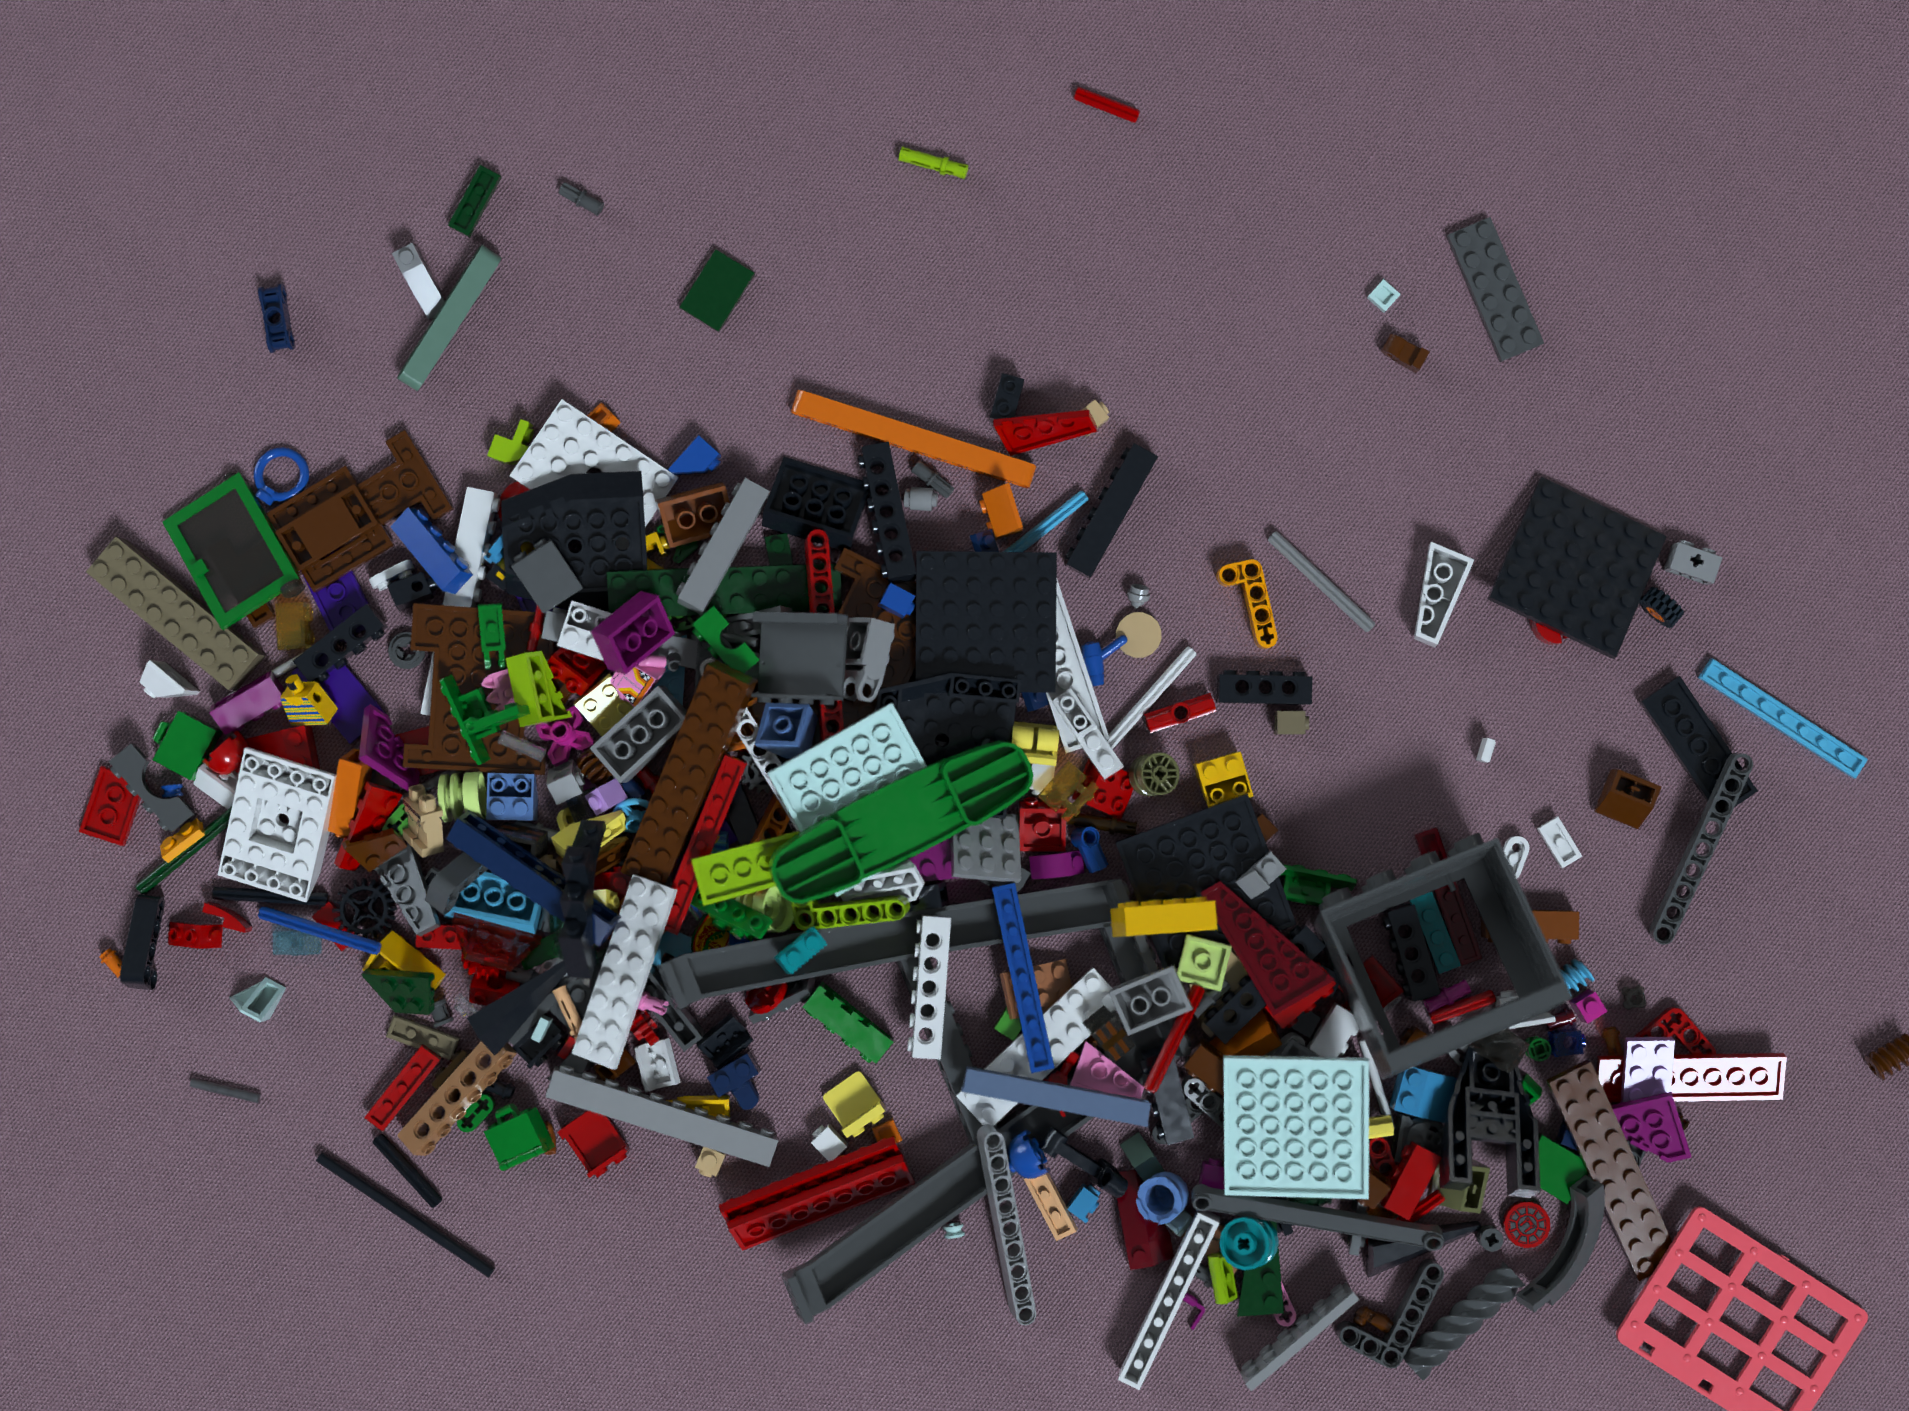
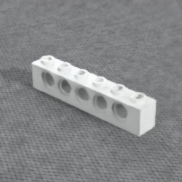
M922 915L921 920H917L916 934H920V943H915L914 957H919L918 967L913 968V981H917L916 990H912L911 1004H915V1012L910 1014L909 1028H913V1037H908L907 1051L911 1052L912 1058L941 1060L951 917ZM931 933H935L939 937L938 943L934 946H929L926 943V937ZM926 958H936V967L933 969L925 968L924 961ZM928 980L935 983V989L930 993L924 992L922 989L923 983ZM925 1004H930L934 1008L933 1013L929 1016L921 1014V1007ZM922 1028H929L932 1030V1035L924 1040L919 1037V1031Z

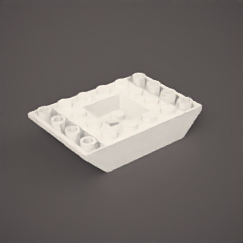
M245 747L218 875L307 902L321 872L330 833L328 827L336 774ZM283 813L287 815L289 818V823L285 824L281 822L279 819V814Z

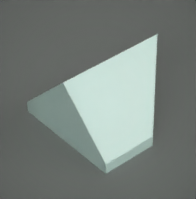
M265 977L263 981L229 998L241 1013L261 1023L271 1018L286 987Z

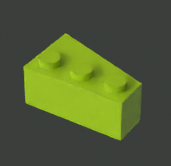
M542 651L528 652L506 658L514 701L518 702V705H528L530 711L529 715L518 718L520 727L555 722L572 717L570 710L566 711L561 701V698H563L561 691L556 690L551 680L554 676Z

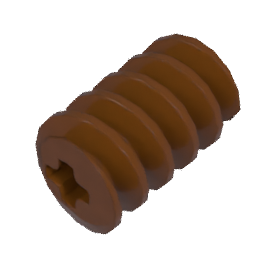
M1904 1033L1901 1039L1895 1038L1893 1043H1886L1885 1048L1879 1047L1877 1053L1872 1051L1869 1053V1057L1864 1056L1868 1067L1882 1081L1885 1080L1883 1072L1892 1076V1067L1897 1071H1901L1900 1063H1903L1906 1067L1909 1066V1035Z

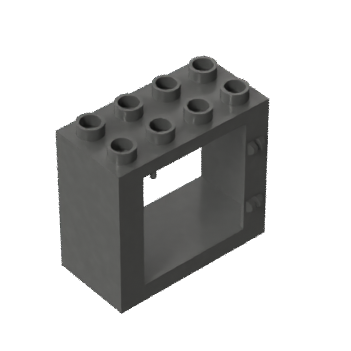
M1480 833L1473 834L1454 843L1455 848L1447 852L1449 858L1440 861L1436 851L1427 853L1409 862L1411 866L1404 870L1406 874L1404 877L1396 879L1392 869L1386 870L1367 879V884L1361 887L1362 894L1352 897L1347 887L1323 897V903L1318 905L1320 912L1313 926L1319 939L1326 945L1324 948L1382 1080L1555 1009L1573 998L1498 838L1484 843ZM1464 879L1519 998L1400 1047L1347 926L1446 885L1453 892L1456 890L1453 882Z

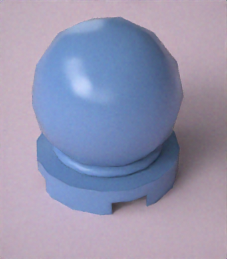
M1160 1172L1154 1174L1140 1185L1138 1198H1136L1138 1210L1145 1219L1157 1222L1158 1224H1165L1171 1222L1185 1210L1189 1201V1191L1187 1183L1179 1175L1171 1172Z

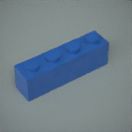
M408 507L391 525L392 530L439 588L444 592L456 594L473 576V573L468 568L469 564L455 553L456 548L441 536L443 534L442 531L428 520L430 517L424 510Z

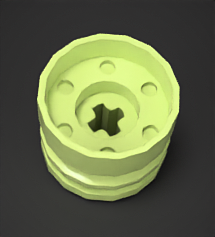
M483 772L465 773L462 783L458 773L452 774L451 778L449 774L440 775L437 801L438 806L443 810V816L441 817L443 822H452L453 818L456 821L463 814V811L466 812L467 810H470L481 819H486L487 787Z
M776 886L738 896L735 899L772 918L773 923L767 930V933L785 932L794 922L791 901L785 899Z

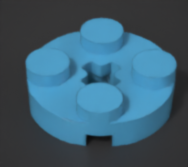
M503 535L489 549L488 552L491 556L487 553L483 557L490 564L492 562L497 564L504 557Z

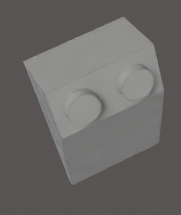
M1174 965L1114 986L1109 992L1128 1036L1193 1010Z

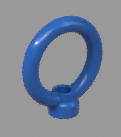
M283 447L274 448L264 453L254 468V481L258 489L255 496L271 506L274 501H288L304 491L309 481V468L304 457L293 449ZM288 457L294 460L299 467V481L294 488L287 492H275L264 482V469L274 458Z

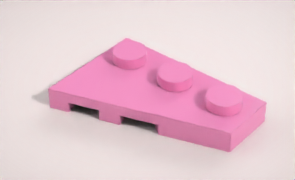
M1085 1040L1070 1086L1140 1099L1144 1086Z

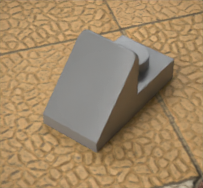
M1269 851L1235 882L1250 899H1253L1270 888L1269 884L1286 870V867Z

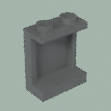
M545 538L534 544L533 547L535 549L527 554L523 551L513 558L515 562L511 565L543 614L583 589V584L575 576L555 546L552 539L546 541Z

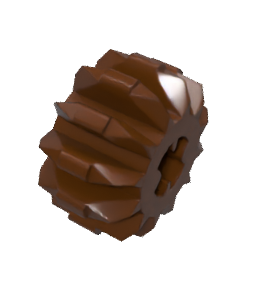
M590 748L585 750L577 759L578 768L581 769V773L591 783L602 786L613 779L611 772Z

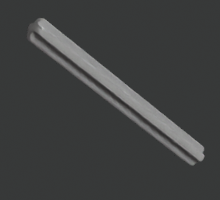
M1275 531L1268 538V541L1365 632H1369L1374 627L1375 622L1281 534Z

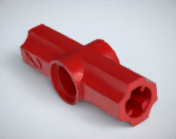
M1207 693L1146 713L1144 717L1149 732L1153 733L1216 712V707L1211 693ZM1178 706L1183 707L1186 711V716L1182 720L1177 719L1174 715V710Z

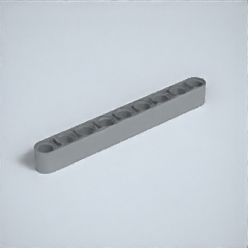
M986 1124L978 1129L977 1141L1010 1313L1021 1325H1029L1036 1318V1308L1003 1135L993 1125ZM994 1134L993 1139L987 1142L988 1137ZM998 1156L997 1161L991 1164L992 1159ZM1002 1178L1001 1183L998 1184V1185H995L996 1181H997L998 1179ZM1006 1200V1203L1002 1207H999L1000 1203ZM1010 1222L1009 1226L1003 1229L1004 1225ZM1011 1244H1014L1010 1250H1007ZM1018 1265L1016 1270L1011 1271L1014 1266ZM1019 1287H1022L1019 1292L1015 1293ZM1026 1308L1023 1313L1019 1314L1022 1309Z

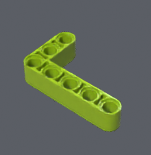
M903 895L818 904V899L803 904L791 902L794 923L798 929L805 931L810 927L824 929L895 921L904 917L910 909V902ZM893 903H899L902 906V912H896L893 909ZM871 905H875L879 908V915H875L871 912ZM848 908H853L856 911V918L848 914ZM826 910L833 913L834 920H829L825 916ZM803 913L811 916V923L803 919Z

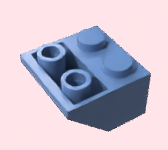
M488 773L486 820H538V792L535 774Z

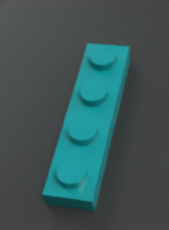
M1429 892L1410 900L1411 904H1415L1424 939L1438 974L1461 966L1433 893Z

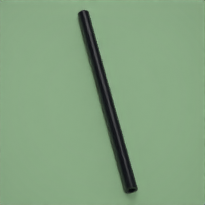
M321 1152L316 1159V1162L486 1277L489 1278L495 1270V1267L326 1153Z

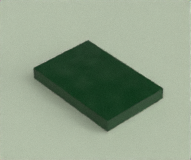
M715 249L679 308L719 333L752 281L755 273Z

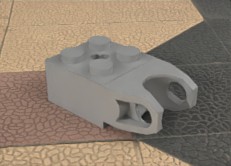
M848 617L843 699L855 701L858 698V700L872 702L877 696L890 659L889 651L891 642L894 639L895 624L875 618ZM849 683L855 684V692L852 696H848L846 693V686ZM866 684H869L871 687L869 697H864L862 693Z

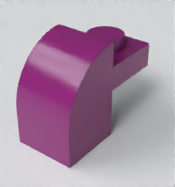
M1079 850L1029 856L1032 879L1066 877L1084 873L1083 858Z

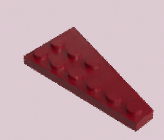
M1221 881L1200 893L1202 897H1207V901H1215L1218 925L1273 1016L1335 980Z

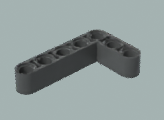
M1425 1259L1420 1263L1392 1319L1394 1323L1383 1338L1350 1321H1342L1337 1325V1337L1346 1347L1385 1367H1398L1443 1280L1444 1270L1433 1259ZM1436 1267V1273L1433 1276L1426 1275L1428 1268ZM1419 1288H1426L1424 1296L1416 1297V1291ZM1411 1308L1416 1310L1413 1317L1406 1318L1407 1310ZM1345 1330H1353V1335L1350 1338H1343ZM1398 1330H1405V1335L1401 1339L1395 1338V1333ZM1367 1340H1374L1372 1348L1364 1349L1363 1346ZM1387 1351H1395L1392 1359L1387 1360L1384 1358Z

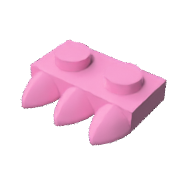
M508 669L489 674L481 683L486 688H493L486 701L498 704L494 710H498V712L505 710V705L515 702Z

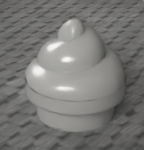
M1132 584L1131 588L1128 589V599L1135 609L1144 605L1149 600L1150 593H1148L1149 588L1147 586Z

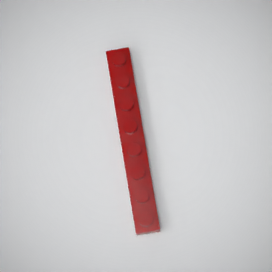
M728 754L724 755L672 885V888L678 891L664 929L667 932L678 935L698 887L691 859L711 854L748 763Z

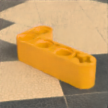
M1250 559L1223 566L1217 572V581L1224 587L1242 585L1255 644L1261 649H1268L1274 646L1277 642V631L1261 564L1257 560ZM1246 565H1253L1255 567L1256 574L1254 577H1250L1245 573ZM1224 570H1231L1233 572L1234 578L1231 582L1223 579L1222 573ZM1252 587L1260 589L1261 597L1259 599L1251 597L1250 590ZM1259 609L1266 613L1264 622H1260L1255 618V613ZM1269 625V627L1264 629L1265 634L1271 636V640L1267 642L1268 644L1260 639L1264 635L1263 628L1258 630L1257 627Z

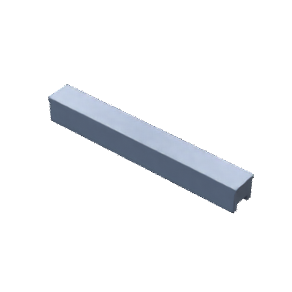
M966 1066L963 1086L961 1085V1091L965 1093L1148 1127L1151 1103L1144 1099Z

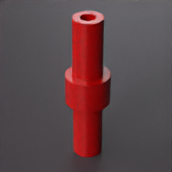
M538 605L534 620L530 622L529 631L531 633L527 650L536 652L539 636L542 634L544 627L542 625L544 614Z

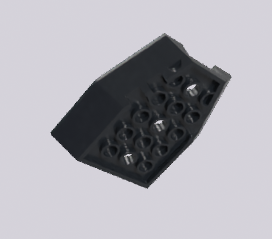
M641 471L570 474L501 501L507 594L534 601L511 565L515 562L513 558L522 553L521 545L524 542H531L534 545L544 538L546 541L550 539L554 541L555 546L575 576L583 584V589L555 607L569 610L571 601H575L608 612L607 571L647 570ZM620 537H625L629 541V546L625 550H619L615 545L616 540ZM577 539L581 542L582 548L579 552L569 550L568 543L571 540Z
M960 673L943 674L879 689L874 712L889 703H893L926 766H929L948 757L981 746L982 741L986 738H991L994 742L999 740L1012 742L1016 703H1019L1021 680ZM946 734L948 736L947 744L944 746L936 745L935 738L937 735ZM1007 808L991 818L1006 819Z

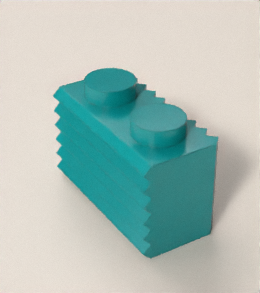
M810 927L779 952L774 959L786 974H794V971H798L801 965H805V962H809L812 956H815L823 947H826L827 942L814 927Z

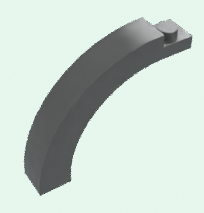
M1587 1175L1570 1187V1219L1565 1236L1555 1256L1538 1277L1516 1294L1517 1302L1534 1313L1546 1303L1553 1306L1570 1289L1583 1271L1596 1245L1604 1216V1185L1598 1181H1593Z

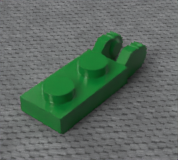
M502 603L477 605L481 651L484 654L485 670H490L491 667L489 651H498V666L500 669H505L504 650L506 648Z

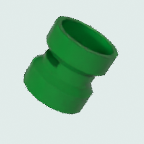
M1530 1036L1523 1043L1525 1055L1533 1060L1544 1061L1551 1055V1045L1541 1037Z

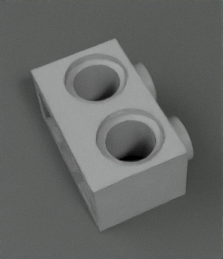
M574 758L548 770L546 785L557 805L583 793L585 775L581 773V769L578 768Z

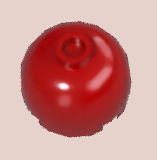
M239 730L234 732L237 736L235 739L230 736L209 755L212 758L210 761L207 758L202 761L213 772L220 775H228L233 771L237 774L240 772L244 748H250Z

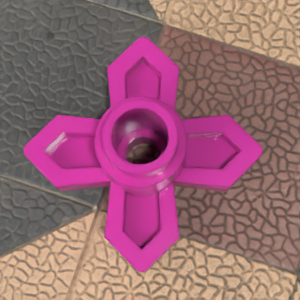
M576 706L566 710H570L572 714L570 718L562 719L555 723L549 722L536 725L540 738L553 742L547 754L555 767L568 761L571 747L584 752L595 744L589 732L579 731L584 718Z

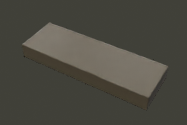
M396 1014L392 1018L386 1035L387 1038L417 1049L424 1044L437 1055L448 1060L455 1054L460 1038Z

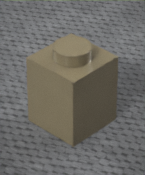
M1305 711L1274 712V735H1303L1305 730H1309V716H1305Z

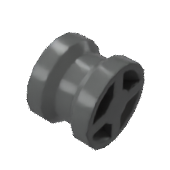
M1484 1225L1477 1231V1241L1485 1250L1494 1252L1502 1247L1503 1235L1494 1226Z

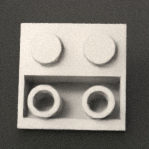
M571 601L557 646L604 661L590 631L612 613Z

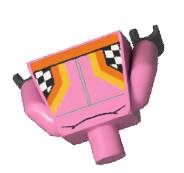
M670 653L666 659L665 656L649 655L626 675L615 672L610 682L615 687L620 699L629 702L635 707L651 693L666 671L665 666H668V669L671 671L678 669L681 656L678 653Z

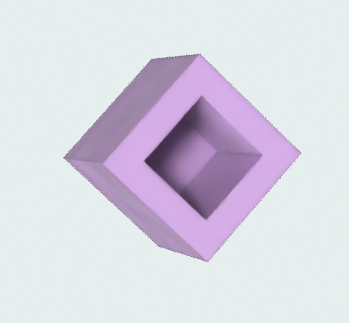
M616 778L585 795L589 806L596 816L628 798Z

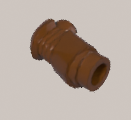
M1368 1305L1358 1308L1353 1322L1360 1327L1365 1326V1323L1368 1322L1384 1333H1388L1394 1323L1387 1317V1314L1368 1308Z

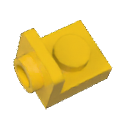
M654 532L646 536V553L654 551V546L657 545L663 557L668 555L666 549H669V545L664 535L660 537L658 532Z

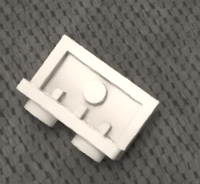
M670 1038L660 1039L653 1046L646 1042L634 1048L645 1092L681 1083Z

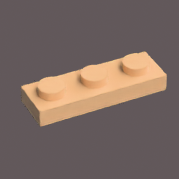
M1049 1173L1035 1179L1024 1178L1055 1240L1058 1241L1077 1232L1078 1228Z

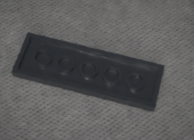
M1677 676L1639 703L1708 802L1726 760L1732 752L1682 678ZM1736 759L1735 767L1739 770L1742 767ZM1749 777L1735 807L1758 792ZM1732 778L1725 782L1727 791L1735 787V781ZM1723 800L1717 801L1715 805L1716 811L1721 812L1725 808Z

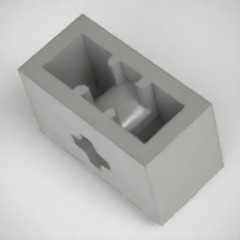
M1684 540L1671 545L1664 571L1704 585L1714 584L1723 557L1716 555V551L1703 548L1700 550L1694 548L1695 544ZM1693 557H1694V562H1697V565H1694V566H1693V562L1690 561V558H1693Z

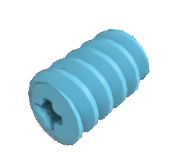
M1575 958L1571 960V965L1565 964L1563 966L1564 971L1559 969L1569 991L1571 988L1576 992L1580 991L1578 983L1586 987V978L1592 982L1595 981L1585 964Z

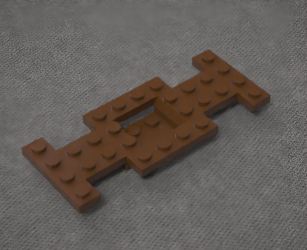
M406 430L385 441L396 462L362 483L358 484L349 468L344 466L266 513L276 529L277 537L297 568L298 576L303 574L313 592L317 593L393 547L395 544L383 525L400 516L408 507L413 508L422 502L433 521L454 510ZM361 536L353 542L349 543L348 545L344 546L343 548L339 549L335 553L321 560L322 557L331 553L335 549L339 548L340 546L344 545L345 543L349 542L355 537ZM227 537L207 549L239 604L283 576L265 541L241 556ZM268 602L247 615L255 629L276 617Z

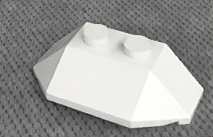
M907 859L879 872L840 896L843 901L903 895L911 902L916 901L925 882L915 864Z

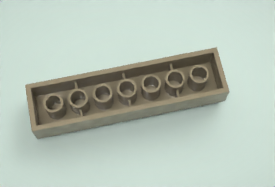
M115 536L86 571V573L227 690L236 691L266 657L264 653L231 626L222 630L211 610L124 538Z

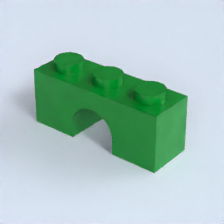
M714 606L692 624L695 627L692 632L700 641L705 639L710 645L708 651L716 660L721 657L726 663L725 665L745 673L760 660L745 642L736 649H727L721 644L720 633L729 623Z

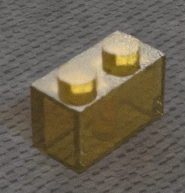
M305 602L276 603L277 649L281 651L309 649L311 644H314V632L310 628V621L313 620L312 607H309V603Z

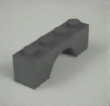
M129 744L109 761L112 765L110 770L119 779L121 777L124 778L128 783L126 788L133 796L137 794L144 801L141 805L148 813L154 812L159 818L157 823L163 830L175 832L197 814L181 796L165 799L155 795L149 789L145 773L150 760L135 744Z

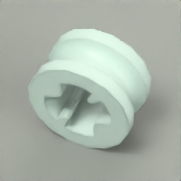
M955 1222L943 1225V1230H946L944 1238L953 1239L964 1236L965 1233L961 1229L963 1223Z

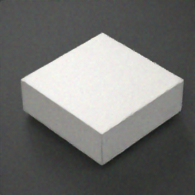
M1490 738L1482 739L1476 758L1477 761L1483 763L1490 762L1496 744L1495 740Z

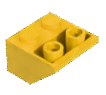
M1240 751L1193 764L1207 807L1245 793L1248 794L1249 798L1253 797Z

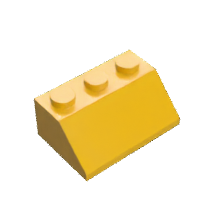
M393 930L380 942L382 945L380 953L377 955L371 954L362 969L363 971L368 968L434 973L435 979L431 982V987L435 990L446 975L439 966L429 961L422 952L412 947L401 935H398Z

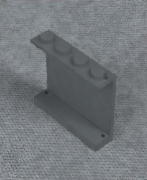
M753 612V622L761 623L758 692L752 693L751 697H756L757 702L771 703V698L778 699V703L792 704V699H799V704H813V700H820L822 705H834V701H843L847 615L834 613Z

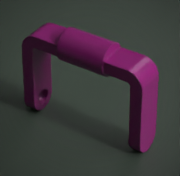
M1186 1292L1183 1301L1192 1307L1195 1306L1200 1309L1190 1325V1329L1194 1330L1203 1316L1205 1308L1203 1304L1198 1302L1196 1297Z

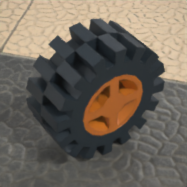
M1651 587L1639 602L1641 608L1645 609L1644 611L1651 618H1654L1656 622L1661 623L1662 626L1672 628L1684 615V610L1681 609V606L1676 604V601L1670 598L1671 596L1666 595L1664 591L1656 587Z

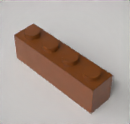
M1532 910L1547 943L1548 939H1557L1559 944H1571L1572 940H1579L1578 911ZM1481 918V937L1488 938V942H1493Z

